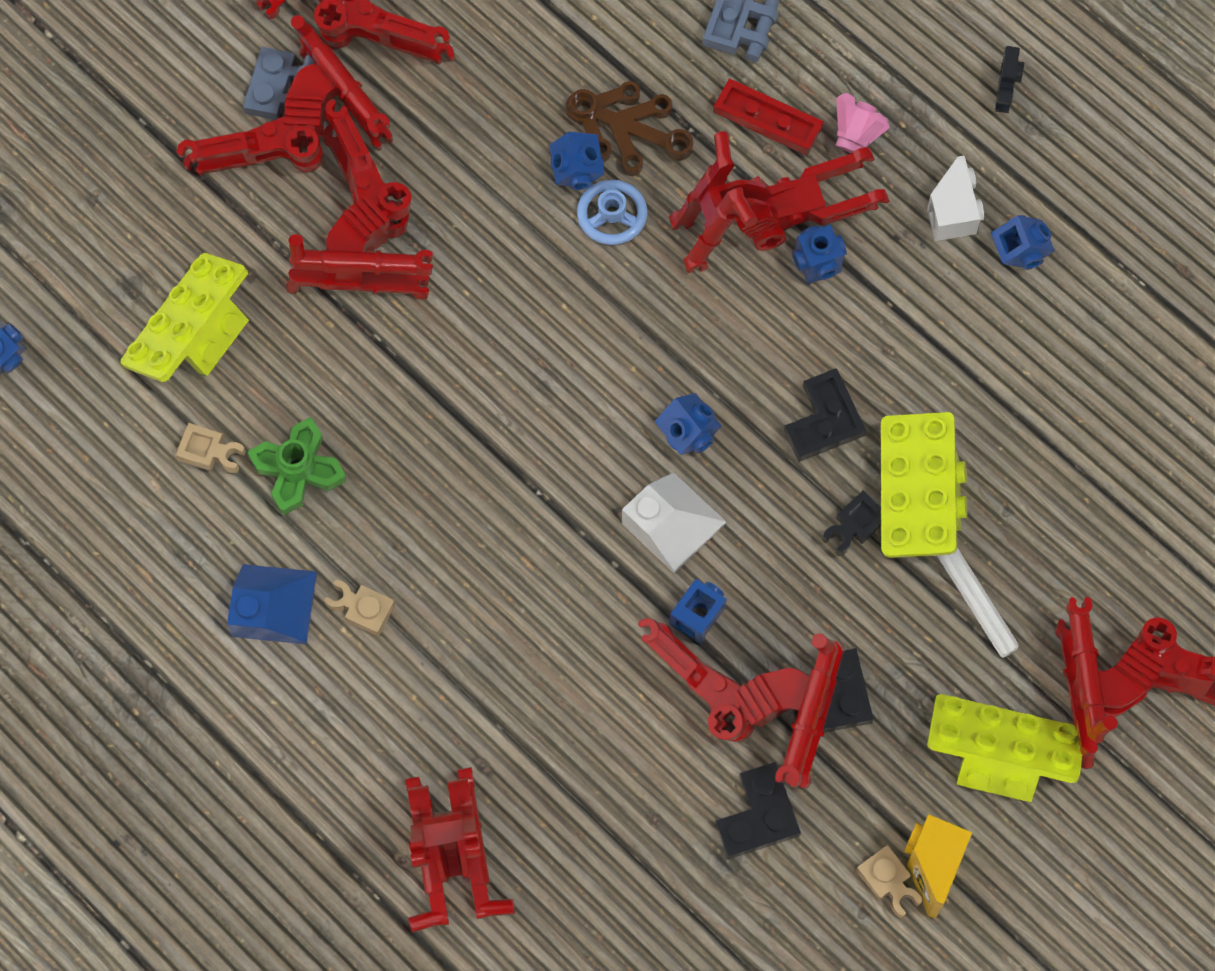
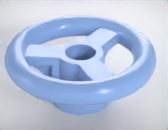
M604 180L593 184L583 193L577 206V219L581 229L588 237L601 244L619 245L632 240L641 232L647 220L648 210L642 194L631 184L620 180ZM603 192L598 198V214L588 219L587 210L589 203L596 195ZM623 193L627 194L634 201L637 208L636 217L626 212V198ZM615 207L618 210L610 212L607 210V208ZM606 222H620L630 227L619 234H605L596 229Z

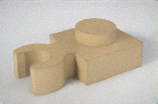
M188 423L175 456L178 461L212 471L215 462L221 463L227 472L238 473V464L228 461V458L234 453L245 456L246 450L242 444L237 442H229L224 445L223 441L225 438L223 433Z
M335 580L333 583L334 588L343 592L344 595L337 601L326 597L324 600L325 605L330 610L336 612L347 610L344 617L346 622L379 637L396 605L395 600L363 585L360 586L357 594L351 592L345 582Z
M888 845L856 868V871L879 901L889 895L892 899V911L898 918L902 919L906 915L905 910L900 905L901 899H911L916 907L921 905L922 898L920 894L912 888H906L903 884L910 879V873Z

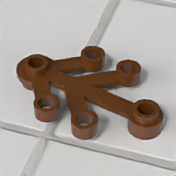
M627 81L619 88L598 95L586 89L575 91L566 102L568 117L576 123L583 124L586 133L598 134L600 147L607 150L601 154L603 162H606L611 156V145L606 139L602 138L597 121L610 126L622 155V170L626 175L636 176L643 169L642 156L635 151L629 134L664 148L666 154L673 160H685L692 154L693 137L688 131L675 129L667 134L638 122V120L653 115L659 119L668 117L672 112V101L667 95L659 94L651 101L614 112L605 107L618 102L631 106L639 101L640 87L637 83ZM633 90L636 94L628 97L624 95V92ZM659 103H664L668 107L664 110H659L655 106ZM581 105H586L590 109L579 111L577 108ZM675 145H682L685 147V150L675 151L673 147ZM634 160L638 162V165L636 167H629L626 163Z

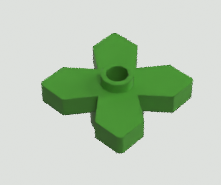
M307 418L293 426L290 439L281 446L265 441L248 451L249 458L258 474L278 477L271 495L283 515L303 506L307 484L330 491L346 482V475L336 458L316 455L323 437L312 418Z

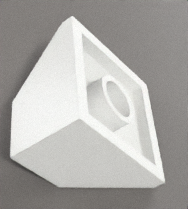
M674 472L648 484L622 509V524L673 573L681 568L726 524V521Z

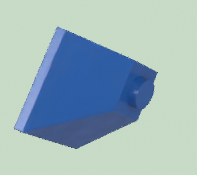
M243 564L232 589L227 626L232 636L236 638L307 645L317 572Z

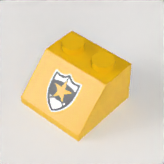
M928 814L923 825L916 822L904 852L910 855L906 866L922 898L925 910L929 917L936 919L945 903L972 832Z

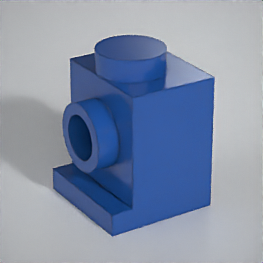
M695 579L670 613V625L701 645L707 633L726 608L727 599L723 597V591L711 582L706 581L703 584ZM701 607L706 610L707 614L700 617L693 610Z

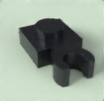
M1006 46L1000 69L995 112L1009 114L1014 82L1021 83L1024 62L1018 61L1019 47Z
M863 490L837 514L836 519L841 525L829 527L824 532L822 541L826 543L832 537L841 538L843 544L837 548L836 554L838 556L844 555L849 550L851 540L854 537L863 544L881 527V507Z

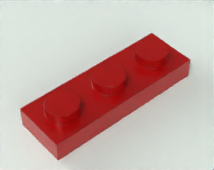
M730 78L713 106V113L808 156L824 123L820 119Z

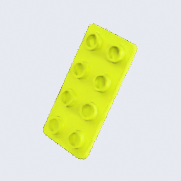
M208 253L201 254L192 262L190 269L178 285L170 291L168 298L149 319L148 324L136 340L129 345L126 353L121 358V364L126 369L160 382H166L185 359L199 374L208 376L249 321L230 300L231 296L248 275V270L241 264Z
M950 412L885 416L881 420V549L885 557L952 555L957 550V531H961V518H967L966 496H961V483H967L966 462L959 460L956 451L955 418Z
M944 694L936 696L927 746L934 751L963 757L956 785L1032 802L1040 776L1068 783H1076L1078 781L1081 771L1082 754L1075 725L969 701Z

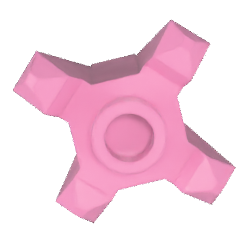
M843 93L836 98L838 119L836 137L838 140L835 146L851 154L859 148L868 147L870 143L890 128L888 118L884 117L881 113H876L877 108L861 101H857L855 105V97L848 93Z

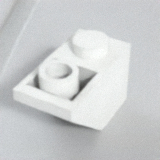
M965 155L956 158L930 195L927 212L935 241L977 234L980 221L984 220L981 199H975L973 191L976 188L975 173L972 167H967Z

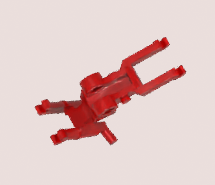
M257 0V5L260 10H264L266 6L270 5L271 7L266 10V14L269 19H274L279 14L280 6L287 0ZM319 0L321 3L315 8V22L324 42L331 48H343L351 42L352 38L362 37L379 45L435 62L437 65H440L442 62L440 56L442 53H447L450 61L455 59L454 50L450 45L449 33L444 27H432L387 12L368 0ZM437 37H442L443 42L438 43L435 39Z
M295 15L290 23L300 36L302 45L299 54L304 59L307 55H310L315 63L303 67L296 74L288 94H286L284 116L246 132L243 131L197 141L184 140L177 146V154L182 158L187 150H192V153L184 158L183 166L185 170H190L193 163H198L196 172L199 176L205 173L259 164L278 158L288 159L301 172L315 171L323 161V152L319 138H323L325 107L327 102L335 96L341 99L348 108V111L351 112L370 137L374 149L377 151L382 149L381 142L378 140L380 137H385L389 143L393 142V137L389 130L390 123L388 117L379 112L361 88L363 85L360 81H356L333 50L322 41L312 26L302 16ZM307 146L308 152L302 153V147Z
M332 99L327 102L325 107V117L331 124L324 129L323 141L331 149L349 185L353 204L348 210L345 209L342 212L341 217L328 233L326 250H305L301 235L293 234L289 237V262L294 268H291L288 272L289 280L286 284V290L291 294H296L301 286H310L325 290L372 292V294H377V292L412 294L417 299H427L429 288L426 286L429 284V275L432 274L433 265L430 263L433 258L432 251L421 250L416 255L381 253L378 250L375 253L373 252L381 244H385L387 238H397L406 232L411 206V192L402 183L389 182L386 184L383 182L375 162L371 159V155L348 113V108L343 106L339 112H335L336 101ZM333 130H335L337 137L332 136ZM393 196L395 200L402 199V201L389 200L388 197ZM391 220H399V223L394 225Z
M721 131L714 134L717 160L708 167L694 190L686 197V202L682 208L673 212L669 216V220L673 230L679 229V226L683 224L688 229L694 225V221L700 212L703 211L706 220L704 223L705 230L702 235L697 237V242L683 259L687 273H691L697 267H699L700 272L708 268L707 258L714 248L720 244L723 235L733 222L738 224L739 230L745 233L749 239H753L757 250L766 251L782 245L787 239L785 230L791 226L807 221H813L824 226L869 210L879 209L878 203L886 204L890 200L885 189H876L867 194L826 207L818 182L864 167L862 163L864 161H874L873 153L869 147L859 148L851 154L805 168L800 179L790 181V178L784 177L771 186H768L759 176L750 180H736L725 183L728 179L727 176L735 165L731 159L728 132Z
M1074 597L1069 599L1066 612L1069 615L1070 630L1065 627L1066 622L1060 619L1055 627V634L1061 640L1065 665L1063 675L1067 678L1073 723L1077 728L1080 752L1082 754V768L1090 769L1093 767L1095 753L1098 751L1097 743L1103 742L1105 735L1117 727L1118 721L1115 717L1143 701L1152 687L1164 689L1170 693L1190 694L1195 699L1215 706V657H1207L1181 648L1176 642L1177 631L1170 621L1160 617L1151 618L1146 621L1138 637L1120 661L1109 670L1099 671L1097 664L1099 653L1094 645L1089 614L1093 607L1090 597H1085L1081 608H1079ZM1155 630L1163 633L1161 638L1153 634Z
M649 618L638 622L639 627H650L651 633L649 635L644 634L641 640L646 642L687 682L693 691L709 703L711 712L708 717V727L715 737L732 742H741L751 736L755 725L763 727L783 712L798 710L796 722L791 725V728L794 729L783 765L776 772L775 780L779 783L786 781L792 787L800 785L801 788L806 789L810 786V771L821 736L824 737L825 734L823 728L837 685L836 677L845 650L842 642L828 639L821 633L813 636L812 645L819 653L814 669H811L810 676L794 668H784L758 675L742 686L704 663L673 634L668 625L658 623ZM730 715L736 717L733 720V725L736 728L732 732L727 730L730 723L726 719Z
M472 767L458 769L459 779L447 781L451 811L434 814L428 785L422 786L420 777L405 779L413 825L410 826L409 843L412 867H421L425 895H429L431 911L408 918L411 933L433 926L449 925L443 883L448 882L449 877L462 875L463 879H466L470 876L477 919L515 914L514 899L489 900L487 884H490L481 831L482 823L479 819L474 789L475 783Z

